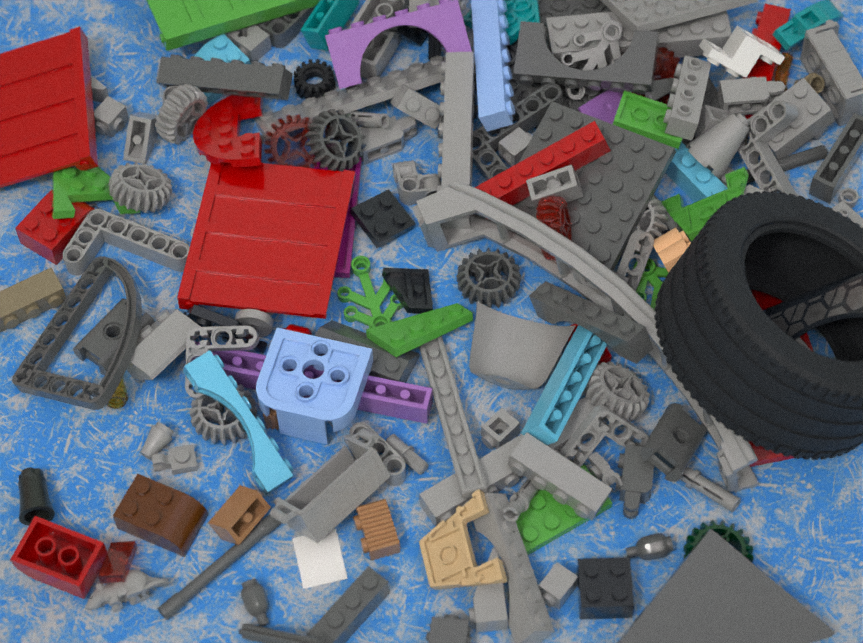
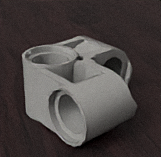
M414 160L393 163V175L399 199L405 205L417 204V200L436 193L437 185H441L442 180L438 178V174H418Z

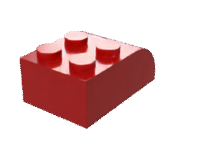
M51 190L15 229L20 244L57 265L63 259V251L87 214L95 208L85 202H72L75 209L74 218L53 219V193Z
M34 516L10 560L25 575L85 599L104 565L108 553L104 542Z

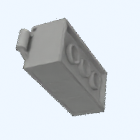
M827 20L825 25L806 31L800 61L808 74L817 73L824 79L825 86L820 95L832 110L837 124L843 126L848 123L853 113L863 116V78L837 36L839 24L832 20Z
M365 428L360 429L353 436L346 435L343 439L348 448L346 446L341 448L285 500L277 497L274 500L276 506L270 511V516L282 524H288L290 528L319 543L389 479L390 474L376 449L372 448L378 441V435ZM359 438H362V439H364V440H366V441H368V442H367V443H364V442H362V441H360V440H358V439H359Z

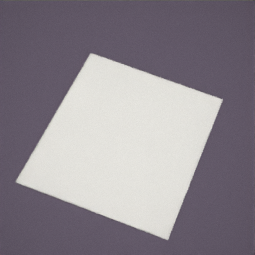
M333 529L319 543L306 536L292 538L303 589L348 579L336 529Z

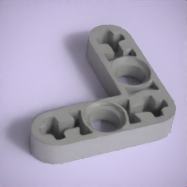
M636 230L632 233L617 272L612 271L635 292L654 245L653 236L644 230ZM644 239V244H639V240ZM635 250L641 252L640 255L634 253ZM633 258H636L638 262L637 266L633 270H630L629 262ZM576 271L573 272L577 282L597 289ZM626 273H628V274L632 275V277L630 278V277L625 276V275H626Z
M246 325L193 328L186 337V364L209 350L236 351L254 349L259 343V334L253 327ZM223 332L228 333L229 341L224 345H219L217 343V336ZM234 332H236L238 337H245L246 333L249 332L253 339H249L248 343L243 339H236L237 344H234ZM209 333H212V345H210L208 340H201L200 345L193 341V339L198 337V334L203 338H210ZM185 375L187 394L195 400L207 397V395L201 393L196 394L192 390V384Z
M597 406L588 414L560 450L559 454L565 458L575 456L573 460H568L581 467L605 435L623 447H626V444L644 446L649 437L641 428L608 407ZM600 416L606 417L609 421V424L607 425L606 422H604L603 420H598V418ZM618 426H626L622 434H614V431ZM587 433L592 434L589 442L581 443L583 435ZM631 435H633L634 438L641 440V442L634 443L630 438Z

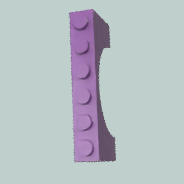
M438 0L439 5L430 6V3L416 6L417 11L408 12V9L394 12L395 17L386 18V15L372 18L373 23L364 24V21L350 24L351 29L342 31V27L328 30L329 35H325L339 89L362 83L360 65L366 47L378 34L392 27H418L432 34L442 44L446 52H472L458 0Z

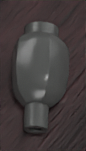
M662 533L642 537L637 541L636 546L626 548L627 557L638 556L643 560L664 558L669 552L674 551L671 536L665 537Z
M256 579L243 582L241 584L243 587L241 598L247 612L257 618L259 626L264 627L268 625L269 621L266 613L269 610V601L264 587L257 583Z

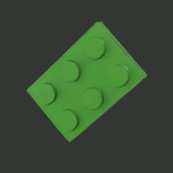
M624 90L613 125L679 149L682 141L681 137L665 133L667 123H664L663 119L666 110L670 109L667 107V104Z

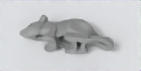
M128 570L122 573L114 582L105 586L101 582L97 583L96 589L90 595L85 609L95 610L109 604L112 606L113 612H118L123 609V602L130 601L131 605H136L150 597L149 590L152 587L169 586L168 578L150 577L140 570Z

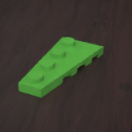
M455 303L366 329V336L394 357H398L473 321V313L460 304Z

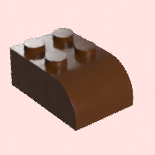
M138 473L113 514L117 529L183 557L186 556L208 516L206 508L193 497Z

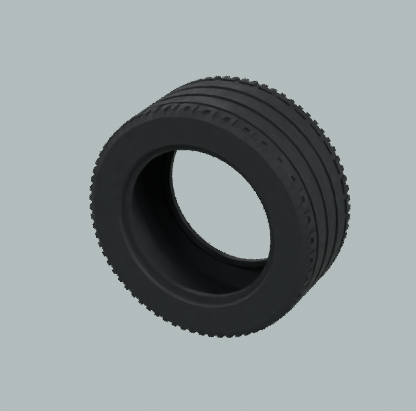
M757 191L753 194H742L732 198L731 201H727L708 219L663 281L655 302L656 314L654 318L656 320L655 328L658 329L656 332L657 337L660 338L659 344L663 347L662 352L667 357V363L671 365L672 372L677 375V380L684 385L683 388L689 391L693 400L696 399L698 405L707 410L706 413L716 418L715 421L721 422L727 430L734 431L735 435L742 436L743 440L751 441L757 447L762 446L764 450H772L775 454L782 453L786 457L792 456L796 459L802 457L804 460L809 458L812 460H818L819 458L823 460L828 457L841 456L863 443V317L836 320L816 327L830 345L836 359H832L809 350L789 337L765 314L751 290L760 291L784 302L862 270L863 228L858 223L852 222L850 218L844 217L842 213L835 212L832 208L825 207L822 203H815L812 199L807 200L802 196L797 197L794 194L787 195L785 192L777 193L776 191H771L770 193L768 191H762V193Z

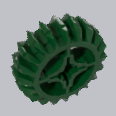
M724 519L720 522V525H716L715 521L712 520L709 526L703 522L700 524V529L694 527L692 535L687 536V544L683 547V552L686 553L683 560L710 529L731 544L752 563L754 559L753 555H751L753 553V546L748 545L750 542L749 536L742 537L743 529L734 530V523L727 527L725 526Z

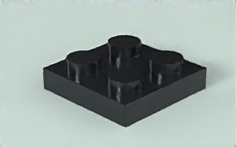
M389 189L352 207L350 211L352 217L376 248L413 230L416 225Z

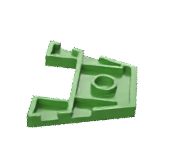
M68 167L53 172V219L74 218L75 209L72 202L113 200V197L109 195V179L111 177L100 167L89 170ZM113 201L120 214L141 212L140 210L136 212L134 209L127 210L126 206H119V202Z
M745 167L725 174L728 189L685 207L680 194L661 202L679 228L685 232L690 241H693L708 219L729 200L731 201L734 197L744 194L749 175Z

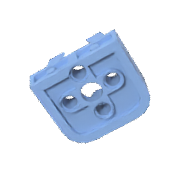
M276 328L256 384V394L260 410L266 417L270 414L269 408L276 410L280 434L328 444L325 421H332L333 432H336L350 425L356 415L373 364L372 349ZM312 365L315 369L324 371V373L319 378L310 379L303 374V371ZM306 395H310V396H311V397H309V398H303V396H306Z

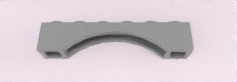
M485 493L489 513L473 520L476 531L483 534L494 545L504 564L510 593L508 625L514 642L540 643L554 632V628L516 521H507L503 517L505 514L503 510L509 504L506 494Z

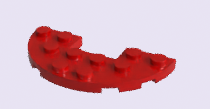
M230 95L211 106L198 119L193 129V140L198 153L206 156L207 161L217 165H221L223 162L231 163L232 167L261 165L262 139L260 132L245 133L240 136V120L263 116V98Z

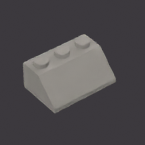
M178 309L162 310L155 317L156 321L151 326L147 325L139 331V337L127 371L136 380H153L186 349L188 332L193 328L201 326Z

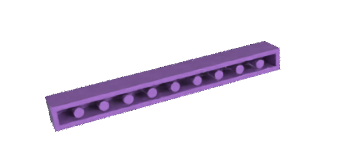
M241 350L211 351L213 355L217 354L224 364L222 369L227 376L231 375L238 386L242 384L246 388L256 389L257 380L266 355ZM312 365L303 371V374L310 379L319 378L324 373V371H319ZM368 376L357 410L427 424L433 404V391L429 387ZM310 395L303 396V398L311 397Z

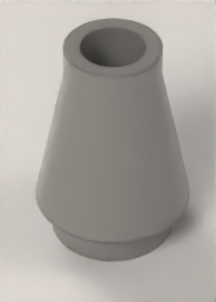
M157 422L155 426H151L140 453L152 461L151 455L158 454L173 440L171 437L174 432L164 424Z

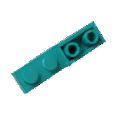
M823 0L795 14L790 21L777 28L772 35L788 51L804 40L807 30L823 26L827 20L837 22L844 15L830 0Z

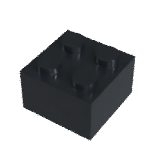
M630 557L578 559L576 573L578 576L577 588L580 620L632 618L634 599Z

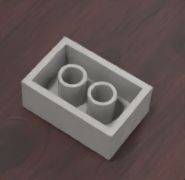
M804 78L772 101L779 100L795 104L798 109V116L793 123L767 142L776 159L789 156L835 121L832 110ZM761 109L759 112H757L755 115H753V116H752L751 118H749L748 120L750 121L753 117H755V116H756L758 113H760L763 109Z

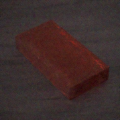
M135 541L111 542L98 575L100 583L125 582L137 551Z

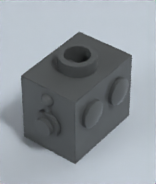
M456 615L432 616L429 625L430 631L426 635L428 643L472 642V637L469 635L471 631L469 620L459 619Z

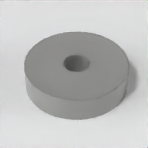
M256 309L240 310L235 314L234 319L244 326L253 327L259 334V337L268 336L272 332L274 323L273 318L269 314Z

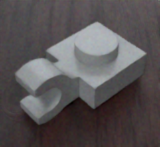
M193 444L168 448L169 455H151L154 472L171 468L173 475L197 471Z
M597 452L588 456L592 465L589 469L594 477L599 480L601 479L609 487L613 483H618L620 486L623 485L620 475L612 471L609 464Z

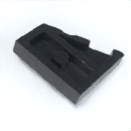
M383 268L382 277L407 313L421 314L433 310L428 269Z

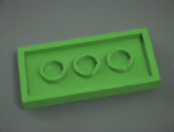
M583 464L580 467L586 472L590 473L585 464ZM539 489L530 501L529 508L520 514L516 523L527 555L590 519L580 517L572 507L566 503L561 504L557 502L552 494L546 490ZM609 497L597 515L612 507Z

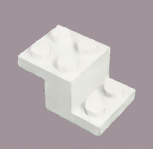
M738 25L723 48L705 38L699 44V47L704 51L702 55L707 57L709 62L716 66H719L721 63L726 68V71L735 77H738L740 74L746 78L759 57L769 64H772L774 61L779 65L785 58L774 46Z

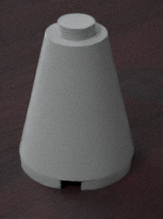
M732 113L688 143L686 148L689 149L690 154L705 168H712L713 171L711 173L721 178L749 132L750 127L748 124L750 121L741 113L738 115Z

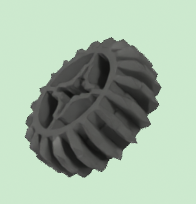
M330 109L315 116L312 119L313 123L307 126L310 131L305 135L310 139L305 144L311 147L308 154L315 155L313 162L317 163L320 161V168L327 167L328 170L333 171L348 170L360 161L359 158L364 155L361 149H364L366 146L362 142L366 136L360 133L363 127L356 125L358 119L351 120V113L344 114V111L340 109L337 111ZM327 126V129L325 130V137L323 138L324 129Z
M489 247L486 252L478 249L477 255L470 252L469 259L463 258L462 265L458 267V275H456L458 290L462 292L464 299L469 298L470 304L479 302L486 304L489 308L492 304H495L499 308L501 302L508 304L509 298L514 299L516 291L520 289V268L515 264L514 258H509L507 252L501 255L499 249L495 252H491ZM501 271L507 276V281L502 279ZM471 276H474L475 280L478 281L477 285L471 281Z

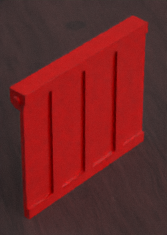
M81 27L70 29V32L0 53V188L71 166H76L79 170H89L98 167L88 38Z
M225 162L221 165L211 163L177 296L179 309L188 310L193 305L199 306L200 304L235 309H256L269 313L326 319L356 176L355 171L344 170L342 172L261 163V165L251 167H232L231 163Z

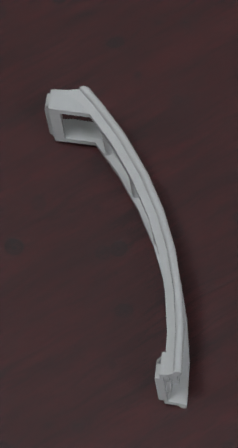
M453 181L448 184V187L416 201L418 205L412 208L428 247L435 248L437 252L485 237L528 259L576 290L588 301L645 326L653 345V349L648 354L682 393L718 447V470L728 492L734 491L736 493L747 488H755L759 485L750 467V464L758 460L751 445L743 440L742 436L735 435L734 431L727 430L721 422L715 421L716 418L706 413L707 410L703 407L701 408L696 399L693 400L689 391L683 388L684 385L677 380V375L672 372L671 365L666 361L667 357L663 355V347L659 344L660 338L657 337L656 333L658 329L655 328V310L624 280L582 247L538 219L463 182ZM474 213H477V214H479V215H481V216H483V217H485V218H487V219H489V220H486V219H484V218H482V217H480V216H477V215H475ZM471 215V229H442L441 223ZM576 271L597 289L577 282L573 272Z

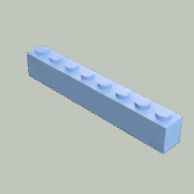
M471 0L478 114L487 132L512 125V115L515 114V108L511 101L514 92L510 84L512 72L508 66V62H511V56L507 49L510 41L506 32L508 21L504 15V12L507 11L505 0Z

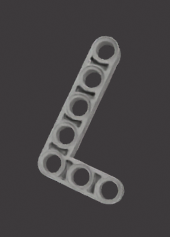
M774 101L753 117L748 124L750 130L740 145L738 152L761 190L768 191L769 193L771 191H776L777 193L785 192L787 195L794 194L798 197L767 142L796 120L798 109L791 102Z
M94 209L87 214L64 249L63 259L66 269L71 275H81L105 242L175 271L184 272L190 247L187 243L107 211Z

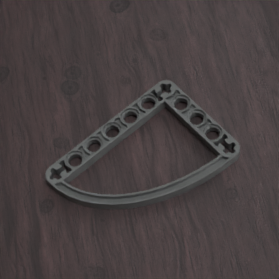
M100 256L89 264L14 373L12 382L19 391L92 410H99L106 406L117 389L132 358L139 336L142 317L141 296L138 286L131 274L121 263L114 259ZM112 274L119 278L124 285L126 293V319L118 348L100 384L45 372L110 275ZM93 283V284L91 285V287H89L88 289H85L86 286H88L89 284ZM81 301L76 307L72 308L75 303ZM68 320L64 325L59 326L63 321ZM55 338V340L51 344L46 345L50 340ZM42 357L38 363L34 364L37 359ZM47 380V382L42 387L38 388V386L43 381ZM65 385L62 390L56 392L60 386ZM83 389L79 395L73 397L77 391Z

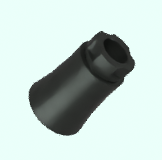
M32 467L22 470L18 482L20 495L19 521L28 526L31 524L34 516L51 521L55 516V512L50 501L43 470Z

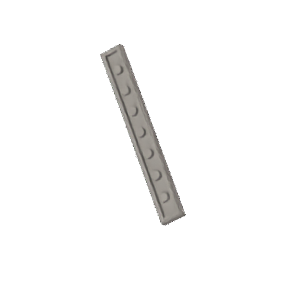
M440 336L419 346L429 384L433 391V398L461 495L465 499L473 497L472 494L476 490H481L484 494L488 492L443 339Z

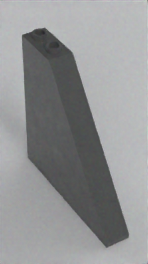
M710 529L698 541L617 643H812L832 637L835 631Z

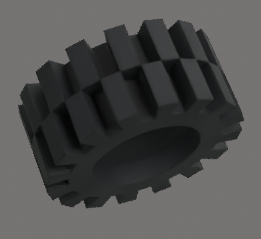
M312 59L308 60L309 64H306L304 61L301 63L302 67L299 65L296 67V71H294L295 91L301 99L304 96L305 99L311 97L319 98L324 96L326 92L334 90V72L330 65L327 66V62L323 61L320 64V60L316 59V62L312 63ZM313 77L323 79L320 83L317 84H309L306 82L308 79Z

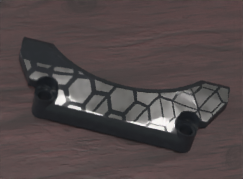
M863 269L763 311L783 332L794 340L820 325L846 318L863 317Z

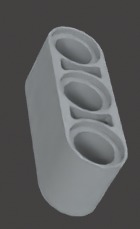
M358 422L353 424L349 431L350 436L355 435L362 428L378 435V441L372 448L376 449L377 452L383 453L380 458L390 474V478L385 482L391 486L403 484L406 480V464L404 459L367 423ZM394 468L400 470L396 473L390 472V470Z

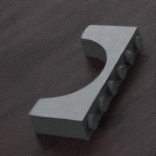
M521 21L514 76L516 81L525 85H531L533 82L541 83L542 85L555 83L573 89L578 88V86H584L590 90L608 88L613 92H623L624 90H632L636 94L653 92L659 46L658 32L635 30L630 46L618 60L600 69L578 70L564 65L549 51L546 44L544 23Z

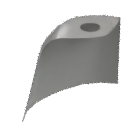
M477 302L469 360L470 371L476 376L502 388L514 390L537 389L548 378L575 326H556L533 322L501 313Z

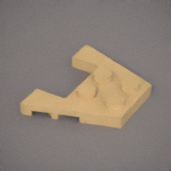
M476 490L472 494L473 498L464 506L459 505L456 508L455 514L446 522L442 520L419 541L429 585L434 590L507 582L503 562L498 557L479 566L476 564L467 523L489 513L484 492L481 490Z

